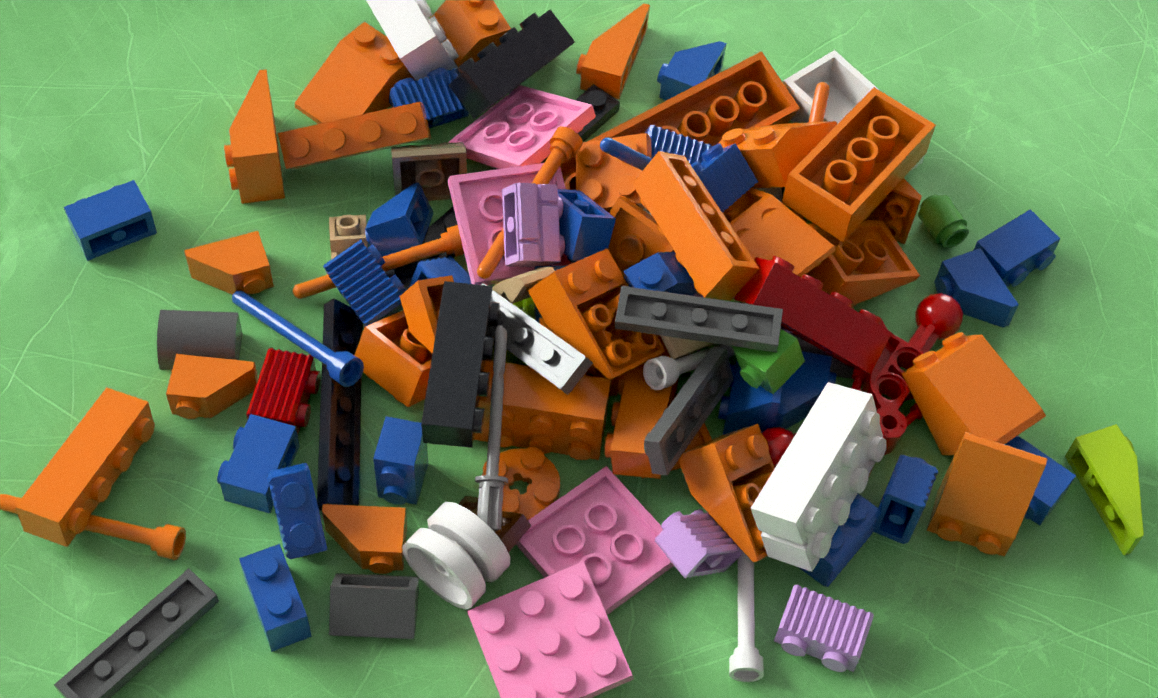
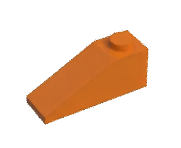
M643 3L592 41L586 55L581 54L576 73L581 75V90L586 91L594 84L615 99H620L648 29L649 4Z

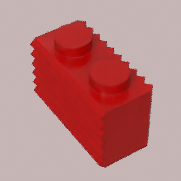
M269 348L246 414L247 420L250 414L293 425L296 426L297 435L300 427L306 428L311 413V405L308 404V400L310 399V394H317L321 381V372L316 371L314 357L310 354L306 356L303 353H290L287 350L283 352L280 349Z

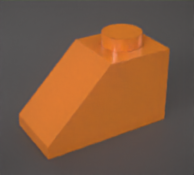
M258 231L184 250L191 278L233 295L236 291L256 294L264 289L274 287L270 265Z
M452 275L418 280L399 296L410 333L432 354L444 281L454 282Z
M176 354L166 391L172 414L186 419H195L197 417L212 418L254 392L258 381L255 362Z
M323 504L322 515L325 530L362 569H369L379 574H387L393 570L403 571L405 557L402 546L405 544L407 536L406 508Z

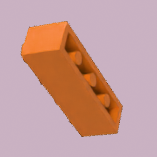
M421 102L278 133L286 169L307 167L431 139L424 104Z
M658 151L632 183L641 197L640 202L655 219L660 234L668 240L674 249L677 261L686 268L693 279L696 291L704 298L731 301L759 270V267L687 158L682 155Z
M656 335L665 350L664 353L656 357L664 355L671 358L661 336ZM645 363L619 375L618 394L622 396L620 402H614L611 422L615 429L614 434L608 433L606 436L605 457L611 458L613 474L661 479V475L652 474L649 458L644 451V440L646 435L651 432L659 421L665 409L675 399L679 378L670 387L654 390L645 381L643 375Z
M106 387L15 506L24 532L65 547L69 546L74 537L85 529L90 515L98 504L107 499L111 487L119 475L130 467L133 456L143 442H147L151 438L155 423L148 401Z

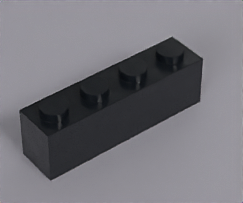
M551 9L540 17L536 12L519 24L522 30L518 32L513 27L498 39L501 43L500 46L497 47L492 42L477 54L480 59L475 63L470 58L455 70L458 77L448 86L473 119L575 43Z
M444 281L421 422L423 443L473 448L474 434L482 433L485 409L478 408L480 396L487 397L490 372L483 371L485 361L493 360L495 337L489 336L490 326L498 325L500 307L499 302H493L492 286Z

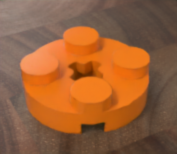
M528 447L526 449H510L500 453L498 476L508 478V484L504 485L502 511L521 513L529 520L558 500L560 476L554 464L545 457L542 450L536 447ZM487 461L483 466L482 475H486ZM518 480L529 484L527 492L524 494H520L518 489L511 490L509 487Z

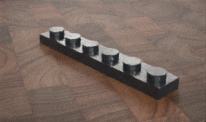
M332 299L324 304L323 344L334 352L348 351L355 355L363 333V323L350 306ZM322 363L317 485V505L321 511L323 504L359 506L362 375L352 386H342L330 377L327 365Z

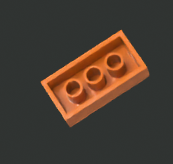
M873 87L788 174L782 203L844 243L927 153L936 124Z
M493 360L485 361L483 372H490L487 397L480 396L478 408L485 409L482 433L474 434V440L488 442L491 389L494 375ZM505 362L500 447H536L542 450L544 454L553 452L569 455L577 460H587L589 458L599 460L606 424L611 380L583 375L573 390L567 395L529 366Z

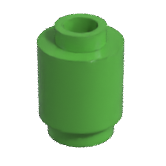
M934 194L927 197L921 203L918 217L936 243L942 244L944 248H952L965 240L969 234V230L966 228L967 221L948 195Z

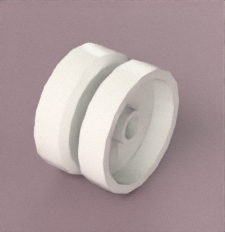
M445 502L427 519L428 529H418L402 546L403 555L416 575L433 592L450 604L467 610L486 592L485 582H494L510 566V555L497 534L481 518L457 503Z

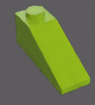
M1115 424L1076 437L1065 458L1122 554L1125 556L1132 553L1144 536L1137 455L1134 452L1130 439L1124 436L1119 426Z

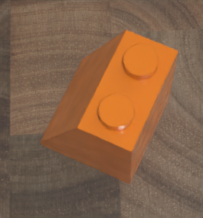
M963 332L954 334L942 341L943 348L936 352L929 351L916 357L913 360L914 366L902 373L942 455H955L965 432L1006 444L1046 417L1040 405L982 334L965 336Z

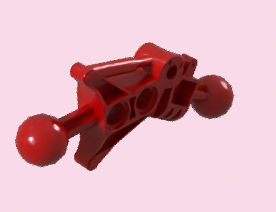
M943 293L927 296L918 304L915 311V322L918 328L909 342L892 333L871 374L857 369L853 370L852 378L854 381L851 389L873 395L877 413L880 415L883 438L886 440L884 455L890 454L896 448L907 426L915 419L923 418L917 403L910 408V413L906 416L899 411L905 401L914 399L902 375L905 371L899 367L906 370L914 366L913 360L929 352L937 340H945L960 330L963 312L960 304L952 296ZM881 320L879 325L887 329L883 320ZM881 394L887 395L891 400L884 398ZM781 427L768 428L762 432L768 443V452L774 468H776L796 433L793 434L791 431Z

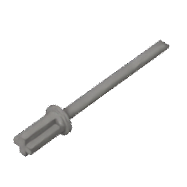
M500 325L497 326L495 332L494 375L491 389L486 475L475 477V482L479 483L477 516L494 532L501 530L504 485L508 484V478L498 476L504 393L503 375L505 372L507 331Z

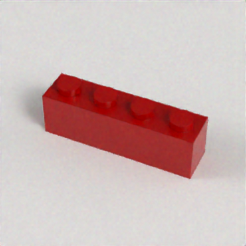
M773 256L771 261L755 257L754 261L759 270L736 294L734 300L744 304L783 309L782 328L848 367L871 374L892 332L879 325L882 319L864 309H860L859 312L852 309L853 301L839 293L832 292L829 295L822 290L824 284L821 281L806 274H803L802 277L792 272L795 266L780 257Z

